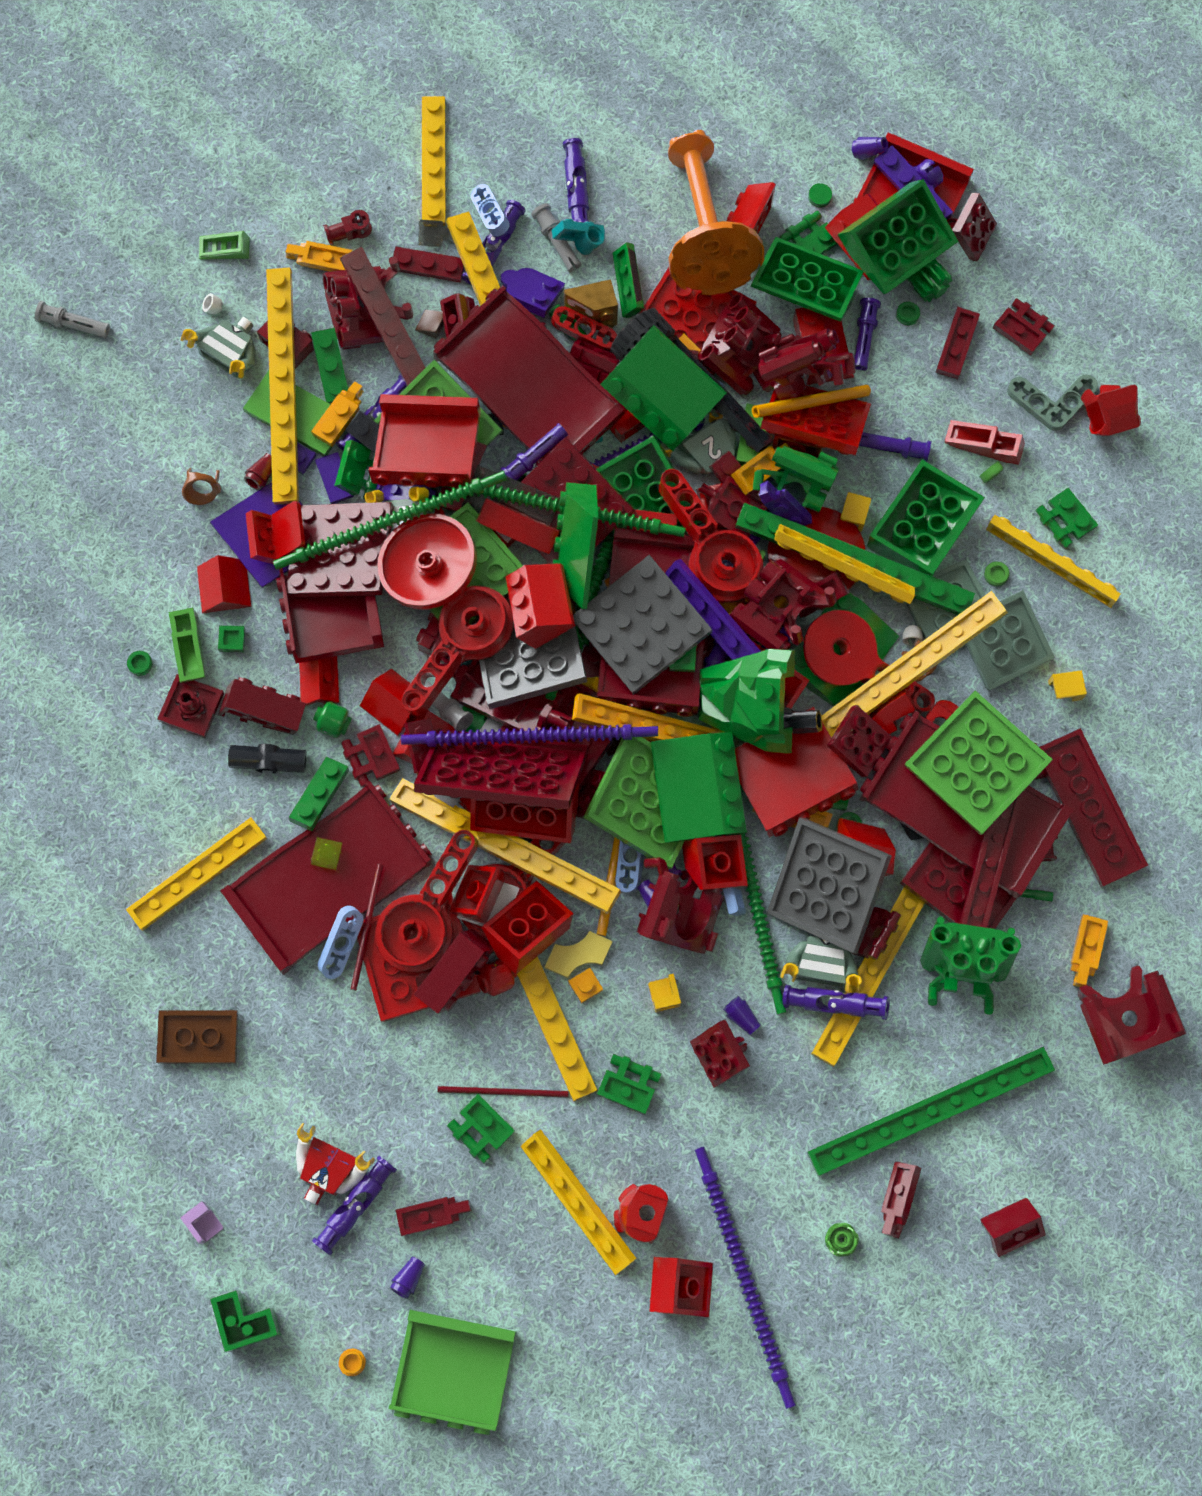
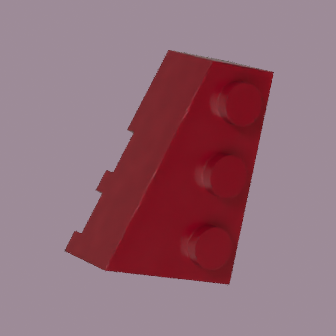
M242 677L234 678L227 686L218 716L224 717L225 713L240 717L239 721L247 723L249 720L261 724L264 728L291 735L298 731L306 706L305 702L300 701V697L293 694L281 695L276 693L277 690L269 686H262L261 688L252 685L253 682Z
M474 929L460 932L414 995L437 1014L445 1010L449 1012L457 1003L458 999L456 997L458 994L470 986L473 981L472 977L478 970L480 971L484 967L490 955L494 952L489 941Z

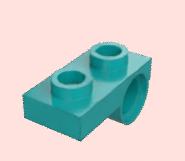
M564 219L551 230L553 239L574 242L578 252L583 255L592 253L605 239L604 225L594 224V222L583 223L576 222L573 219Z

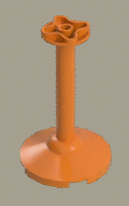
M696 130L693 133L674 137L669 142L668 157L673 165L679 168H686L699 227L687 232L674 244L668 257L671 277L680 288L686 290V287L701 290L702 295L730 292L751 280L750 274L757 269L759 263L762 266L765 260L763 241L754 229L742 223L717 221L704 166L714 152V143L703 130Z

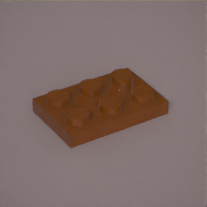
M159 1010L156 1063L236 1064L238 1011Z

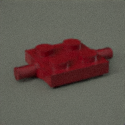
M727 476L722 486L717 490L703 483L698 491L710 498L707 510L717 522L718 528L721 530L737 531L748 538L750 536L749 533L735 528L743 504L747 503L762 510L766 509L757 493L751 491L745 495L736 481L730 476Z

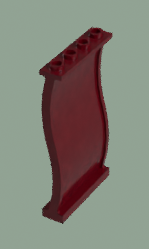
M503 285L498 290L493 289L481 306L476 305L469 312V317L463 323L461 321L458 322L446 339L441 338L434 345V359L442 363L465 384L527 449L531 448L559 423L568 433V436L565 438L584 454L627 412V409L605 390L551 332L506 291ZM553 447L539 460L542 461L555 447Z
M615 528L609 586L648 555L652 557L664 573L679 559L688 567L689 558L694 548L692 538L684 535L683 538L664 533L655 535L651 534L650 531L644 532L641 530ZM704 640L696 645L695 672L670 671L669 666L634 695L601 656L597 698L641 710H652L656 714L673 712L682 717L697 715Z
M915 711L911 716L906 715L899 725V728L902 729L898 738L893 736L886 746V749L889 750L885 759L880 756L874 765L873 770L876 773L871 780L867 778L859 790L863 793L859 800L871 804L903 823L952 858L974 871L984 833L980 835L904 766L940 727ZM1031 786L1024 790L999 887L1008 891L1007 893L1015 898L1022 896L1074 809L1066 804H1060Z
M368 781L366 786L352 798L319 821L313 831L306 830L248 870L234 883L220 890L282 975L291 970L295 964L328 939L337 914L343 907L353 906L362 915L367 912L377 864L383 865L375 906L413 879L426 867L432 865L429 858L432 856V853L424 843L421 845L417 843L414 839L417 834L409 824L404 826L400 821L401 813L394 804L391 806L387 804L384 800L387 795L379 785L374 787ZM353 915L350 918L347 917L346 921L354 920L355 917Z

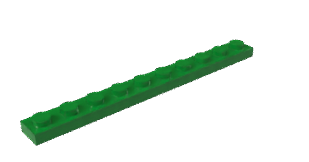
M744 503L735 525V528L778 545L774 538L779 525L782 524L915 587V599L956 615L965 611L972 604L974 592L747 503Z
M1043 1046L807 1152L817 1176H821L1055 1071L1054 1066Z

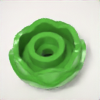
M848 1223L832 1225L825 1236L827 1248L832 1254L839 1257L849 1256L854 1253L859 1242L858 1234ZM839 1238H844V1242H840Z

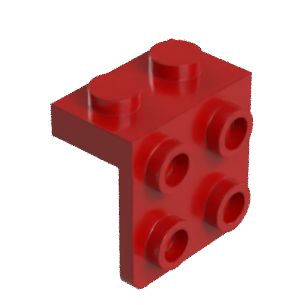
M293 501L272 515L255 510L245 513L251 559L274 564V560L296 552L297 548L304 547L305 536L299 502Z

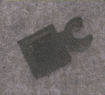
M419 219L418 245L442 247L443 241L452 245L455 244L450 235L449 228H443V221Z

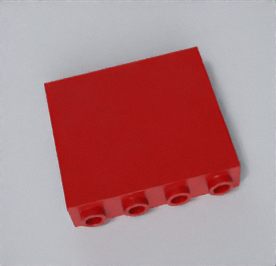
M888 132L886 135L888 148L892 145L911 166H918L925 159H931L935 162L933 168L939 166L943 173V182L934 191L954 214L969 184L974 169ZM874 164L857 198L853 202L866 194H870L879 205L898 192V190Z
M380 394L379 404L382 412L373 467L368 469L372 483L382 486L399 484L407 487L423 485L431 488L447 486L455 487L456 489L459 488V485L464 487L466 482L471 484L481 415L478 398Z
M823 722L822 731H819V733L792 734V753L789 754L764 751L748 742L735 748L740 785L769 838L783 835L788 831V827L798 823L799 818L809 820L811 815L818 811L820 813L828 811L833 807V803L841 799L843 801L848 800L859 790L857 781L847 764L827 746L831 736Z

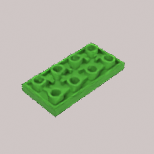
M268 370L243 407V411L271 427ZM296 385L297 442L322 456H327L332 447L313 436L311 431L331 404Z

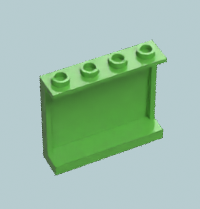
M409 1310L406 1335L393 1396L388 1409L395 1410L394 1416L410 1419V1414L420 1415V1421L436 1424L437 1419L448 1421L447 1427L463 1430L464 1425L473 1426V1432L490 1435V1430L496 1431L516 1331Z

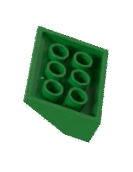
M924 179L910 182L838 233L848 254L883 294H887L958 242Z
M775 237L762 266H760L751 283V287L841 322L855 298L864 271Z
M654 325L600 384L672 451L677 448L727 393Z
M657 436L648 438L597 468L603 477L635 510L674 514L661 496L659 484L662 474L668 469L675 468ZM672 481L666 482V484L670 487L677 486ZM680 501V504L684 507L691 506L687 501ZM678 520L677 526L683 527V525ZM697 520L694 521V524L697 526L703 523Z
M921 460L870 534L867 547L889 560L933 576L985 497L924 460Z
M566 482V489L560 492L559 506L563 507V514H558L557 529H560L561 533L560 537H555L554 552H558V560L553 559L552 564L560 563L563 565L569 597L582 609H587L598 524L596 485Z
M850 592L838 599L832 607H826L821 613L822 615L829 611L845 610L855 613L864 619L875 635L877 654L881 660H883L899 638V635L876 613ZM804 638L795 648L794 670L809 679L806 685L808 690L833 707L864 685L860 681L845 686L824 682L810 670L805 661L803 650ZM834 644V652L842 655L840 647Z
M732 732L708 733L651 742L665 843L684 842L695 838L741 835L747 832Z

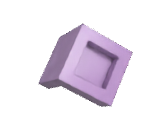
M203 1201L181 1217V1220L191 1234L202 1245L223 1229V1225L206 1202Z

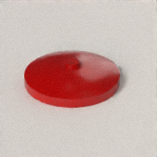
M807 507L805 508L812 515V523L805 527L865 550L864 540L859 529L853 523L842 521L840 519L842 513L826 507H822L819 513ZM770 541L768 543V563L770 561L776 563L781 558L814 583L837 571L848 590L856 583L847 578L845 573L837 569L836 571L829 570L823 566L822 562L816 559L808 560L798 552L785 549Z
M434 513L423 514L419 518L415 516L413 520L408 519L406 523L403 522L398 525L384 541L378 557L380 581L388 594L395 601L413 609L440 607L458 597L470 583L477 565L476 546L466 528L449 516Z

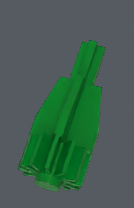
M936 259L907 278L909 283L914 286V290L925 302H931L933 298L936 300L944 295L947 288L950 287L949 283L953 281L949 272Z

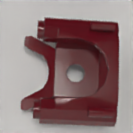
M396 256L389 258L390 267L386 270L385 268L381 269L380 266L373 267L384 289L385 285L400 272V263ZM346 270L324 272L322 280L325 297L340 347L343 350L361 348V345L384 343L366 308L359 305L357 299L359 295ZM404 303L402 307L393 306L400 319L409 320L413 318V310L410 303Z
M739 292L730 299L722 310L702 347L698 360L709 371L712 370L740 395H748L753 390V379L749 377L752 373L761 388L769 393L774 390V383L776 381L764 382L758 368L760 363L759 353L777 346L782 336L780 333L781 329L744 294ZM799 335L795 336V340L802 338ZM750 340H752L753 346L751 350H745Z
M825 329L795 340L793 333L780 338L777 346L759 353L760 363L758 368L764 382L776 381L774 389L779 400H786L798 396L806 389L802 377L804 373L814 375L818 385L821 386L832 377L829 370L832 369L834 385L844 384L842 365L834 362L845 360L846 374H855V360L853 353L849 352L826 356V352L836 348L839 338L835 330Z
M780 558L776 563L770 561L763 568L759 575L763 579L762 581L755 578L750 582L744 591V595L748 597L749 601L745 605L739 603L730 616L748 637H753L767 649L789 650L791 643L788 642L789 638L780 632L782 627H784L793 644L799 645L803 641L801 627L796 625L798 615L810 607L816 611L818 609L823 611L826 607H832L837 600L834 588L827 587L823 590ZM778 596H784L787 598L789 605L786 608H778L774 604V599Z
M646 858L644 860V867L646 869L657 868L659 877L656 885L649 884L648 888L654 889L646 914L639 912L638 916L641 919L636 932L644 937L701 954H705L706 950L713 952L718 933L713 932V928L724 899V895H721L723 890H703L700 899L694 898L693 896L698 886L687 870L682 871L681 879L688 880L685 886L680 887L679 875L669 872L667 862L663 858Z
M1138 965L1131 968L1129 973L1130 987L1120 997H1104L1088 985H1083L1079 988L1078 997L1083 1003L1080 1004L1103 1065L1187 1034L1164 975H1160L1158 970L1143 975L1145 979L1143 984L1147 991L1145 993H1142V969ZM1128 1010L1133 1011L1137 1016V1022L1133 1026H1127L1122 1021L1123 1013Z

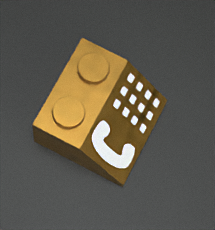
M611 279L564 290V306L612 329L617 325L618 303Z

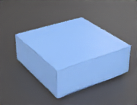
M733 887L723 889L728 913L734 916L746 914L741 890Z

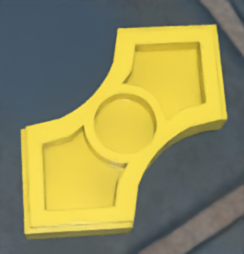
M589 931L583 940L574 945L561 946L555 944L546 962L545 969L569 978L570 974L579 966L585 964H599L602 966L613 941Z

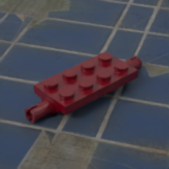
M443 657L441 662H444V664L440 663V666H446L450 660ZM473 660L468 665H460L451 677L456 682L455 689L450 695L451 699H455L459 704L509 728H515L516 731H520L521 728L524 731H527L528 728L534 731L536 727L538 730H542L548 724L560 727L563 730L565 726L570 729L568 726L572 727L574 724L572 716L557 711L563 700L562 695L558 693L553 701L546 699V694L489 709L479 660Z

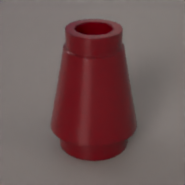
M265 453L264 456L245 471L244 481L253 489L259 490L261 487L266 486L272 473L271 454Z

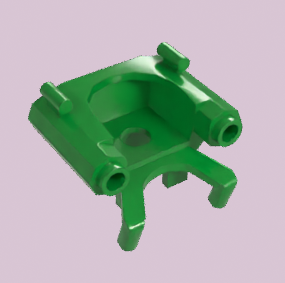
M783 446V448L777 447L772 461L776 462L775 466L784 472L766 469L755 471L753 490H760V484L764 483V475H770L776 481L778 491L783 490L785 485L795 482L800 483L807 494L802 506L819 513L827 497V494L821 492V490L830 491L840 469L836 467L838 459L824 452H821L819 457L816 458Z
M938 917L920 959L922 968L929 972L937 971L939 974L937 978L929 983L928 1005H937L938 992L942 989L943 991L956 993L958 981L973 984V996H979L984 999V1013L987 1015L993 1014L994 993L990 984L993 981L1001 982L1006 980L1021 948L1019 938L1014 936L1015 929L1009 928L1007 932L998 929L959 923L944 924V918Z

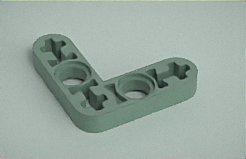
M1082 375L1056 403L1023 377L1013 378L1008 385L1007 392L1015 402L1048 429L1057 431L1061 430L1084 406L1081 400L1082 395L1078 393L1083 384L1090 383V390L1095 393L1098 388V382L1091 375ZM1022 385V391H1018V393L1014 391L1015 386ZM1029 392H1031L1032 394L1028 397L1027 401H1025V396L1028 395ZM1073 398L1077 402V407H1067L1064 402L1065 399ZM1039 399L1043 403V408L1039 410L1034 409L1031 406V401ZM1060 410H1062L1064 413L1059 420L1060 422L1056 421L1053 423L1051 421L1052 416H1057Z

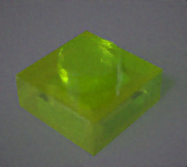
M317 837L311 864L336 870L342 843Z

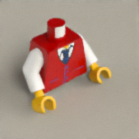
M302 1123L297 1130L299 1138L296 1149L297 1171L301 1175L300 1179L311 1184L304 1199L318 1206L325 1191L336 1196L338 1193L345 1194L353 1189L362 1180L367 1169L375 1162V1158L372 1157L366 1162L363 1159L366 1151L354 1157L316 1137H313L311 1140L316 1127L312 1126L310 1133L304 1131V1123Z

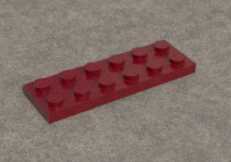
M1081 728L1040 746L1039 748L1053 759L1043 771L1059 803L1066 804L1074 809L1067 820L1100 887L1149 866Z

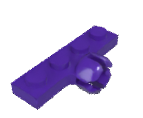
M892 145L887 151H884L874 159L876 167L898 191L910 182L924 179L946 220L953 216V211L934 191L943 182V173L939 166L933 168L934 161L925 159L918 166L913 167Z

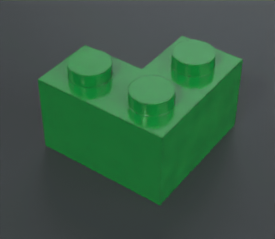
M235 1290L210 1299L225 1352H232L281 1335L275 1310L268 1308L247 1315L241 1291Z

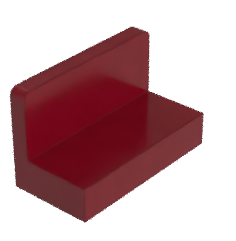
M1028 1198L1019 1200L980 1219L982 1226L990 1235L993 1249L998 1257L1046 1235L1042 1218Z

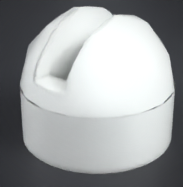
M210 293L205 297L202 309L204 312L216 315L222 311L221 306L223 302L218 296Z
M915 625L906 627L903 631L902 642L909 644L908 638H916L913 645L918 640L922 642L923 634L921 629Z

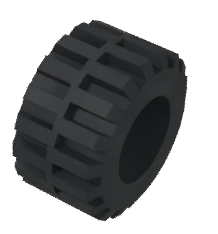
M651 308L637 315L620 331L614 339L610 350L622 361L653 325L667 338L674 335L675 329L655 308Z

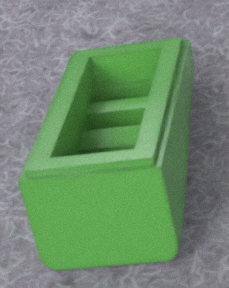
M244 230L199 236V259H249L250 237ZM208 242H212L211 252H208ZM218 242H221V250L217 251ZM228 242H231V249H227Z

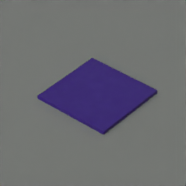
M272 482L210 521V524L261 588L279 578L280 572L279 569L276 570L274 564L250 558L245 513L255 510L272 515L288 505H275L273 503ZM289 565L283 567L284 573L288 572Z

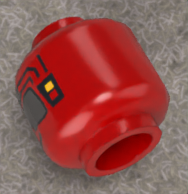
M496 959L485 964L476 977L483 993L497 996L514 987V978L517 977V974L509 969L500 959Z

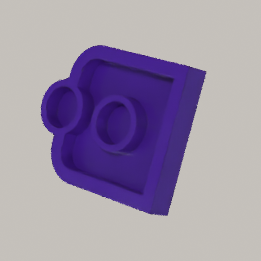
M522 268L518 271L506 270L501 274L500 278L502 285L511 296L529 312L543 318L557 301L565 287V283L532 268Z

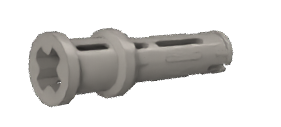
M542 204L532 211L531 216L533 219H537L542 228L541 233L549 237L565 264L567 271L572 272L574 268L571 261L576 269L581 267V262L567 241L552 238L551 230L560 221L556 220L552 215L550 204Z
M40 301L36 307L35 321L39 323L42 321L54 324L56 328L66 326L103 338H107L110 330V324L69 313L62 306L56 308L46 305L44 301ZM77 321L92 325L93 328L78 324Z
M426 680L425 687L432 686V684L428 680ZM440 693L433 702V705L439 709L441 718L449 720L454 725L455 730H466L471 725L473 715L461 709L459 702L455 699H448L443 693Z

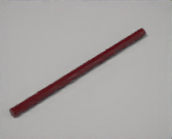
M377 864L350 988L353 991H357L383 870V865Z
M438 1086V1092L568 1097V1091Z

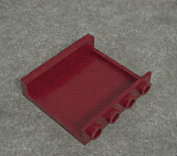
M283 568L279 569L280 578H276L279 593L283 592V598H280L279 602L281 612L286 613L287 619H282L285 634H289L290 640H286L288 655L293 654L296 664L385 647L376 595L288 598L286 590L288 575H285Z

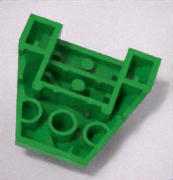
M767 649L700 669L699 720L724 732H732L733 736L764 751L792 753L793 727H784L785 678L794 676L795 650Z

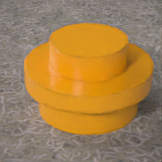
M347 1349L339 1358V1368L347 1376L359 1375L366 1365L365 1356L358 1349Z

